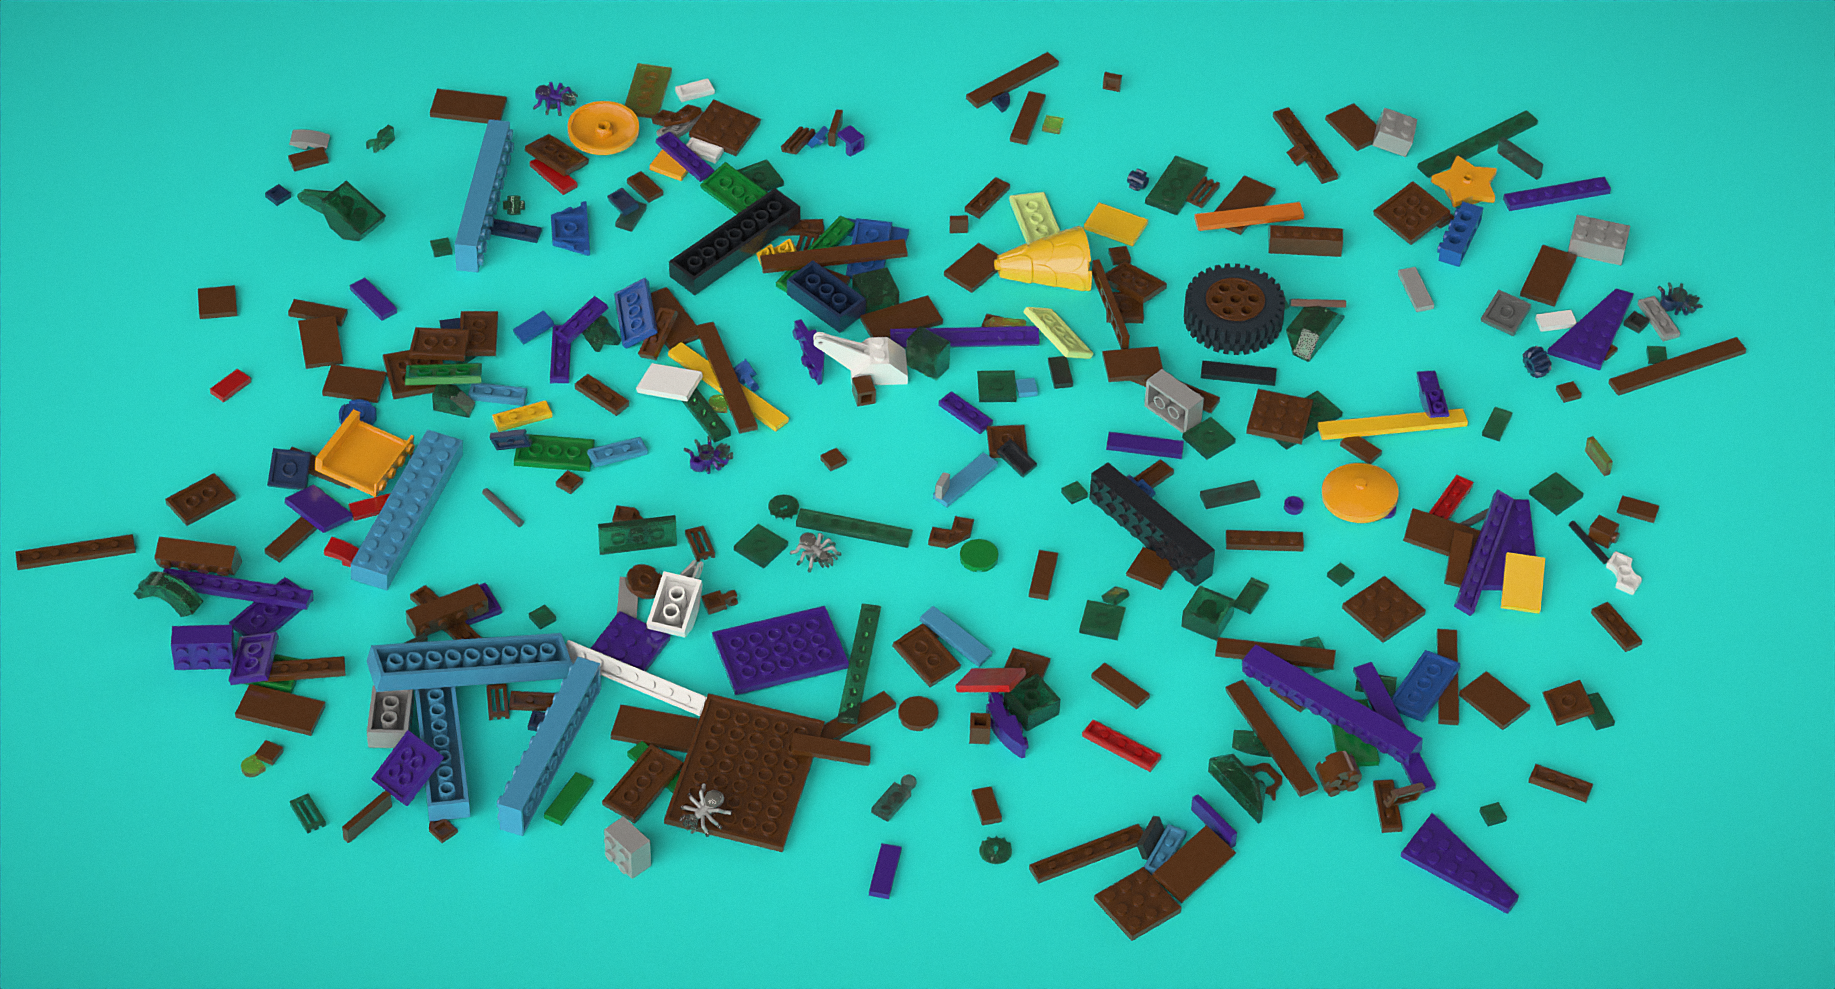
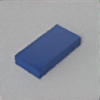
M543 310L514 328L513 332L524 345L553 327L554 322Z

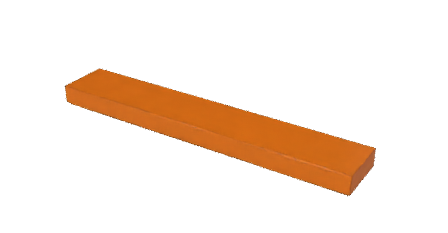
M1300 202L1200 213L1195 214L1194 219L1198 231L1299 220L1304 219V212Z

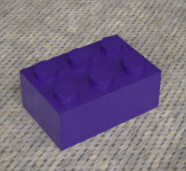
M233 625L172 626L171 650L174 670L232 669L236 653Z

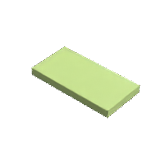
M1044 192L1011 195L1009 197V202L1026 244L1060 232Z
M1025 308V315L1065 357L1091 359L1093 352L1052 309Z

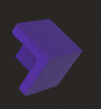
M851 125L837 133V136L846 143V154L851 157L864 150V136Z

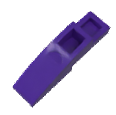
M801 319L794 321L792 332L795 340L800 342L803 356H801L802 364L808 368L810 377L815 379L818 385H821L824 376V352L814 345L813 336L817 331L816 329L808 331Z
M1417 372L1416 378L1420 389L1419 397L1427 416L1430 418L1449 417L1443 389H1440L1436 372Z
M989 692V704H986V713H991L990 727L1012 753L1020 758H1025L1028 741L1022 735L1023 728L1021 722L1017 721L1015 715L1009 716L1008 709L1004 708L1002 693Z

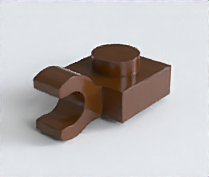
M719 590L701 596L708 615L726 610L727 605L734 606L738 604L735 590L721 594Z

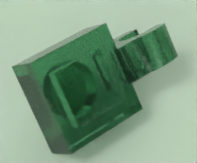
M388 124L377 133L376 139H369L366 142V149L373 146L374 153H377L380 149L384 150L395 141L394 127Z

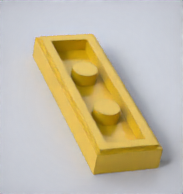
M545 400L493 414L492 419L498 432L552 418V411Z

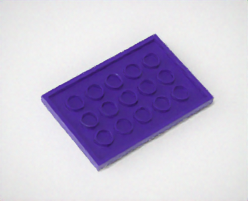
M825 606L712 632V639L735 695L849 668L848 659Z

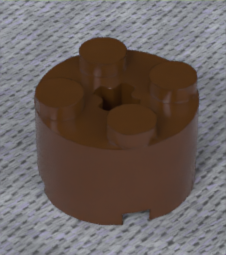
M1338 751L1326 756V761L1322 764L1320 761L1315 767L1316 773L1324 791L1329 797L1338 795L1340 791L1347 790L1351 792L1359 787L1358 783L1362 778V774L1351 752L1349 755L1347 751Z

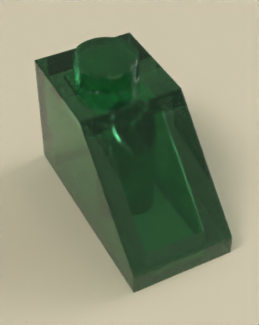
M437 384L432 394L434 411L469 418L475 406V402L456 385Z

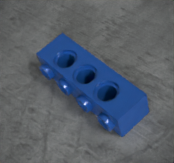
M1462 202L1461 207L1456 208L1455 219H1451L1448 227L1449 231H1445L1443 236L1444 242H1440L1437 253H1440L1439 261L1460 266L1481 223L1483 207Z

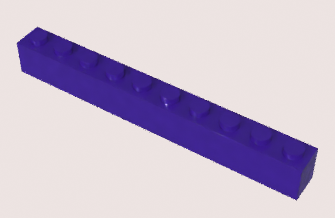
M1255 644L1242 660V672L1246 676L1253 677L1265 687L1276 690L1281 696H1286L1297 705L1309 709L1313 714L1327 719L1330 724L1341 727L1346 733L1355 735L1366 744H1371L1380 752L1392 756L1397 762L1409 766L1422 750L1423 738Z

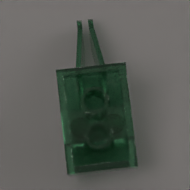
M347 180L333 191L304 189L297 195L301 203L322 213L329 227L344 240L360 241L385 221L386 215Z

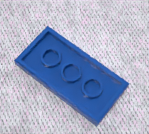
M856 218L851 245L890 241L892 222ZM886 259L850 263L847 265L846 276L853 280L882 283Z
M646 277L614 293L622 345L626 349L658 333L649 281Z
M1425 650L1391 698L1398 713L1423 722L1461 668L1460 663Z

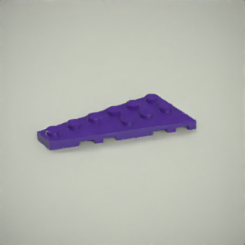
M1616 288L1549 347L1547 354L1600 371L1634 294Z
M1513 500L1482 590L1502 591L1507 552L1536 556L1529 500Z
M1431 813L1401 852V857L1506 914L1511 911L1518 901L1519 895L1433 813Z

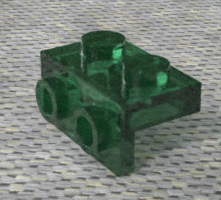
M602 315L582 332L595 352H600L604 344L619 345L621 342L617 331L610 325L608 319Z

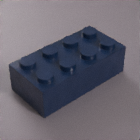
M813 260L787 279V295L839 333L858 320L860 315L865 314L866 298Z

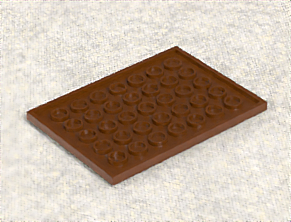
M708 693L668 806L664 824L783 852L814 757L791 753L792 733L821 737L825 721ZM704 783L706 784V790L703 793L704 798L708 791L718 790L724 795V802L716 808L731 811V815L714 812L711 815L718 822V825H714L705 816L707 833L701 828V818L696 823L695 819H691L695 814L694 811L682 809L685 805L698 808L689 797L693 795L700 802L699 791Z

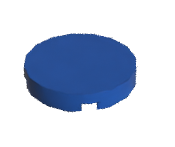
M351 400L349 404L341 406L339 410V422L341 424L353 409L360 412V421L369 425H374L377 419L376 408L366 400Z

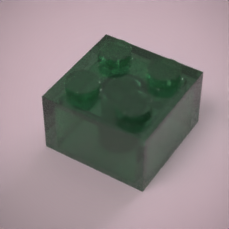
M887 267L852 275V289L866 298L865 314L899 304V290Z
M919 326L907 338V366L937 381L949 369L950 341Z
M1199 586L1183 610L1181 627L1217 641L1234 615L1235 599Z
M1038 674L1018 683L1010 692H1004V707L1012 715L1016 716L1017 721L1021 722L1022 727L1026 731L1059 715L1061 699Z

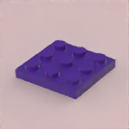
M619 611L590 649L646 672L670 641V635L648 629L646 623Z
M407 730L371 779L405 806H408L434 770L439 766L444 756Z

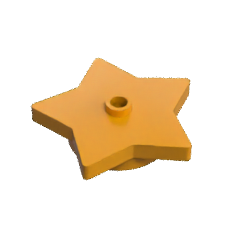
M1457 156L1451 168L1432 175L1431 182L1445 190L1453 207L1462 205V202L1477 204L1481 201L1494 203L1495 194L1490 184L1496 176L1497 169L1475 167L1460 156Z

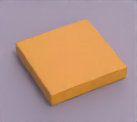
M663 149L650 164L651 171L682 181L688 173L685 168Z

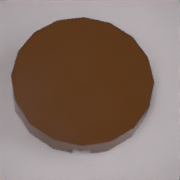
M638 564L629 569L626 574L625 583L630 592L637 597L653 599L656 596L662 575L660 572L658 574L652 566Z
M914 696L900 704L898 717L901 720V724L909 730L923 731L925 728H932L937 722L938 708L927 697Z

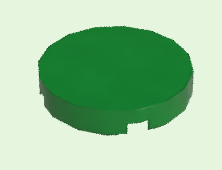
M970 540L961 547L960 561L970 571L977 572V570H982V572L993 569L997 564L999 553L996 546L987 540Z

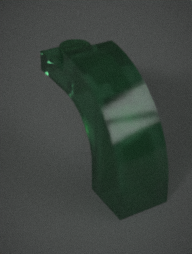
M158 571L151 572L146 579L138 584V589L133 593L138 599L151 596L163 599L175 609L180 617L193 615L203 603L200 596L185 582L173 575Z

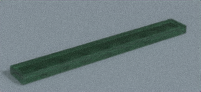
M1526 110L1418 163L1417 168L1427 178H1430L1432 175L1451 168L1457 156L1467 160L1537 125L1538 120Z
M863 603L861 605L837 722L856 725L858 723L881 614V606Z

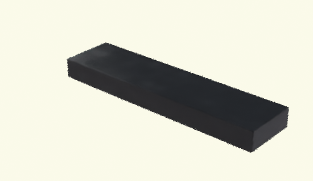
M1202 361L1201 378L1275 386L1277 368Z

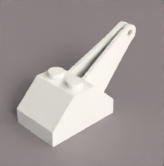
M823 332L814 334V345L850 369L851 386L852 378L865 375L871 376L874 385L908 384L906 350L888 337H871L860 343Z
M693 560L679 575L663 572L647 621L648 629L686 637L693 629L699 611L702 580L698 579L703 570V562L700 561L697 565V560Z

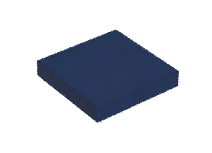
M273 448L267 486L294 490L307 488L312 453Z

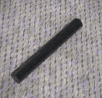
M1571 521L1568 526L1603 564H1606L1609 558L1575 521Z

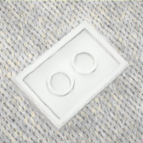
M652 363L636 387L637 393L688 401L701 381L703 374L701 371Z

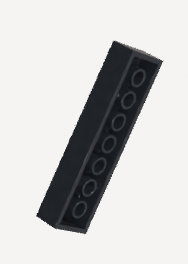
M774 188L669 261L670 277L693 295H696L801 222L800 206Z
M1109 462L1091 473L1089 499L1093 504L1100 507L1106 515L1111 516L1120 526L1129 531L1133 537L1141 541L1146 548L1155 551L1156 555L1162 560L1164 558L1169 560V565L1173 570L1181 574L1186 581L1195 587L1212 576L1215 556L1214 548Z

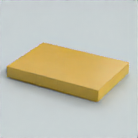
M1099 202L1084 223V229L1133 247L1148 225V219Z
M1506 553L1501 608L1540 613L1545 558Z

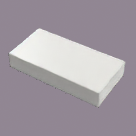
M708 78L675 87V92L681 103L715 94Z
M693 137L686 144L701 159L715 164L724 153V148Z
M1572 310L1536 314L1535 318L1541 332L1572 328L1577 323Z

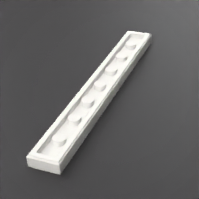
M567 641L566 648L573 664L577 657L600 663L602 676L701 716L707 699L706 696L573 641Z

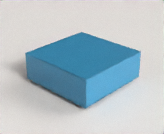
M1034 378L1016 380L1019 398L1037 396L1038 391Z

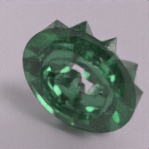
M777 495L769 501L768 509L770 515H774L776 519L782 517L783 520L786 517L792 519L793 515L798 513L799 503L790 495ZM787 505V509L784 508L783 510H780V507L783 508Z
M997 835L995 838L988 836L987 840L982 841L979 847L980 856L991 864L1004 863L1012 855L1011 843L1007 842L1005 837L1001 839ZM994 846L998 847L997 854H994Z

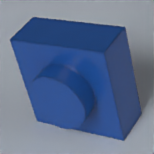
M823 126L807 144L811 148L816 144L820 146L827 139L825 134L829 130Z

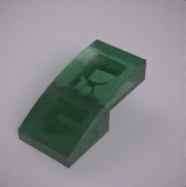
M1234 730L1233 749L1251 755L1271 757L1259 738L1254 736V731Z

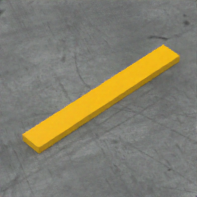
M682 342L668 351V356L684 368L701 371L703 374L701 380L722 394L708 360ZM740 384L755 418L775 432L789 422V417Z
M1463 409L1448 410L1449 417L1430 418L1425 412L1318 422L1317 427L1321 439L1330 440L1354 436L1361 437L1465 427L1468 424V420Z

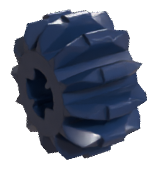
M1533 346L1523 353V362L1527 372L1532 377H1543L1551 371L1549 356L1542 347Z

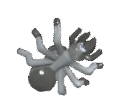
M807 532L800 536L797 548L790 551V555L798 553L801 548L805 549L806 551L802 552L800 560L796 565L799 566L806 556L807 560L810 561L808 572H811L813 562H818L822 568L824 565L829 568L828 564L833 566V558L838 560L836 555L841 556V552L836 550V543L832 542L830 538L821 544L820 541L824 537L822 533L818 534L816 540L813 533Z
M703 783L702 789L699 791L700 802L691 793H688L689 799L698 808L686 805L680 806L681 810L694 811L695 814H684L679 821L681 822L686 818L683 821V827L689 825L687 831L692 829L690 833L693 834L697 830L698 820L701 818V828L705 832V836L709 837L708 829L705 826V816L719 829H722V826L713 819V816L717 812L732 815V811L718 808L724 802V795L718 790L708 791L704 798L703 793L706 790V784Z

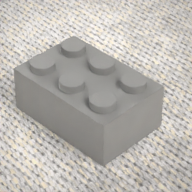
M1577 215L1568 253L1575 254L1578 257L1621 266L1630 226Z
M1163 369L1147 379L1144 403L1146 408L1184 435L1189 434L1201 425L1204 398L1200 394L1191 390L1186 384L1181 383Z
M373 685L367 726L368 748H395L407 730L411 732L414 709L413 689L376 692Z

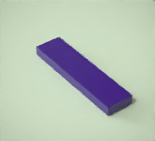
M670 131L656 138V144L698 181L701 182L707 179L714 172L711 166Z
M562 325L553 326L550 383H569L571 343L568 345L555 334Z
M1109 432L1106 450L1182 459L1184 441Z

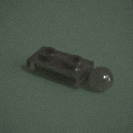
M906 774L901 778V785L894 782L872 806L871 813L889 822L911 797V790L917 784L916 778L911 774Z

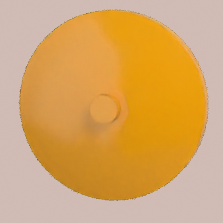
M596 101L585 104L575 110L568 120L569 139L577 148L590 154L610 155L619 153L629 148L639 135V121L636 114L630 108L616 102Z
M1351 463L1334 469L1326 476L1322 485V500L1325 507L1338 518L1349 522L1368 523L1386 517L1394 509L1398 502L1399 490L1395 479L1384 469L1366 463Z

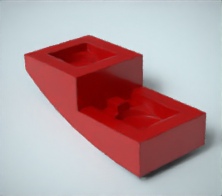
M331 537L324 549V555L342 560V565L351 567V562L359 548L338 538Z

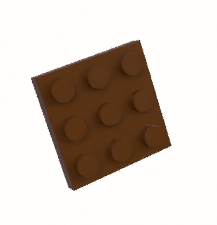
M713 99L689 131V137L722 147L724 152L737 156L760 125L761 119Z
M1414 181L1373 211L1375 217L1410 245L1450 216L1448 208Z
M410 350L383 354V362L393 399L449 390V384L405 385L407 365L443 364L442 360L409 359Z
M1258 389L1246 434L1302 444L1313 400Z
M1383 576L1342 605L1344 611L1382 643L1423 617L1426 611L1386 576Z
M1144 867L1094 895V901L1131 941L1181 913V906Z

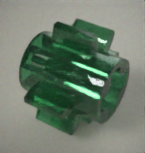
M507 196V201H503V210H507V215H521V210H525V202L521 201V196Z

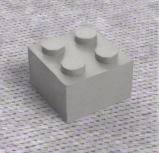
M1384 108L1377 121L1372 146L1406 157L1413 143L1417 119Z
M624 816L604 829L605 856L610 862L613 861L623 874H627L633 879L651 866L650 840Z

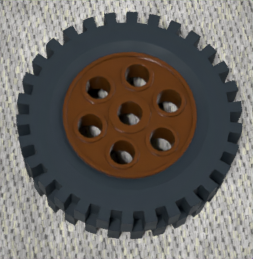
M1230 263L1225 264L1224 268H1221L1220 265H1215L1214 270L1209 267L1206 269V273L1201 271L1198 273V277L1195 276L1192 279V283H1189L1186 290L1184 324H1186L1187 331H1191L1190 335L1192 338L1197 337L1196 342L1199 344L1205 342V348L1209 349L1213 346V351L1219 352L1222 349L1224 350L1223 354H1229V351H1234V355H1239V351H1243L1244 355L1249 354L1250 349L1255 353L1259 351V346L1262 349L1267 348V343L1271 345L1274 342V338H1278L1283 325L1285 297L1283 290H1280L1281 286L1279 283L1275 284L1273 277L1268 279V273L1266 272L1259 274L1260 269L1255 268L1253 271L1250 270L1249 265H1245V268H1240V264L1235 263V267H1230Z

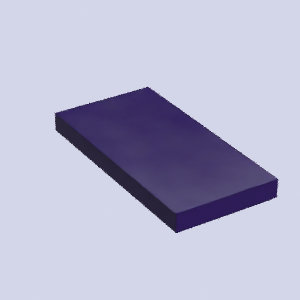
M286 577L275 584L300 588ZM253 602L232 619L229 625H233V629L242 636L272 633L280 629L303 609Z

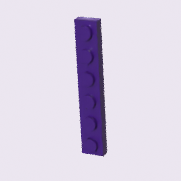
M1605 177L1507 193L1504 194L1503 200L1508 210L1514 211L1610 194L1611 188Z

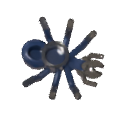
M1668 282V295H1665V290L1660 285L1657 287L1661 291L1660 306L1667 312L1673 311L1676 308L1675 315H1678L1682 308L1683 314L1687 316L1689 313H1694L1698 308H1703V305L1697 304L1700 299L1697 295H1687L1688 293L1683 289L1684 284L1682 283L1680 287L1674 288L1672 292V285Z

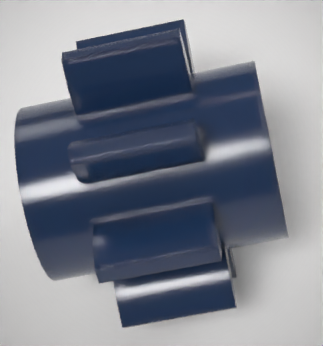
M1138 168L1136 171L1132 170L1127 177V183L1130 184L1129 188L1138 192L1140 189L1144 190L1149 183V177H1146L1147 172Z

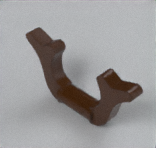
M1260 763L1254 766L1242 765V771L1247 773L1249 778H1253L1257 772L1262 771L1266 772L1274 780L1275 783L1265 787L1264 792L1269 794L1271 799L1275 801L1276 791L1282 785V776L1268 763Z

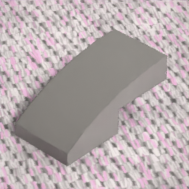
M293 130L289 145L306 150L308 146L313 148L323 147L324 151H326L330 135L313 130Z

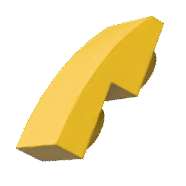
M788 239L777 247L770 244L757 252L756 255L760 262V255L795 252L797 250L794 242Z

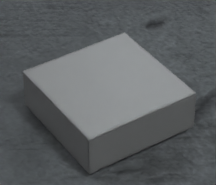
M942 473L935 486L936 498L942 500L949 489L950 474Z

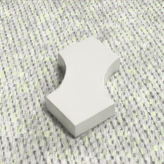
M1615 551L1607 562L1606 568L1611 570L1617 578L1615 588L1634 595L1642 582V578L1631 567L1633 559Z

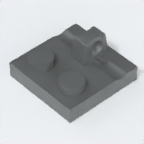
M1498 289L1481 317V322L1514 336L1530 311L1531 304Z

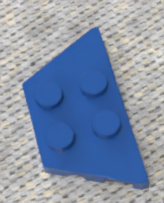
M586 201L581 202V206L577 208L569 207L561 212L551 214L553 246L589 256Z

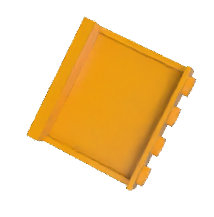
M353 409L316 456L315 470L376 497L380 491H384L389 479L394 478L398 467L403 466L408 454L411 455L415 448L413 444L414 436L411 435L406 441L360 421V412Z

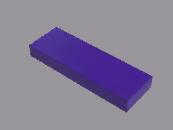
M365 277L350 285V290L381 321L397 313V308Z
M594 296L555 332L556 336L569 345L608 309L607 304Z
M952 391L939 400L941 408L979 434L984 432L987 426L993 425L991 418Z
M1199 794L1192 797L1191 810L1231 848L1236 846L1237 832Z
M881 843L869 889V896L889 899L902 847Z

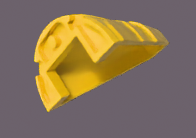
M1080 226L1062 230L1029 244H1022L998 255L997 259L994 260V268L998 270L1000 278L1078 291H1091L1092 271L1090 270L1089 263L1091 262L1089 244L1083 227Z

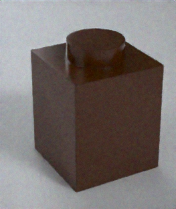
M865 375L852 378V393L857 407L875 404L876 389L871 376Z
M1598 515L1590 526L1588 536L1593 542L1608 549L1612 543L1615 544L1619 539L1620 533H1618L1620 524Z
M971 713L969 744L990 743L991 713Z

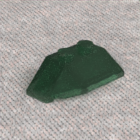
M1322 306L1304 307L1286 329L1292 354L1310 362L1345 316Z
M1234 754L1210 758L1208 772L1258 824L1261 823L1266 793L1264 782L1259 780L1252 770L1246 767Z

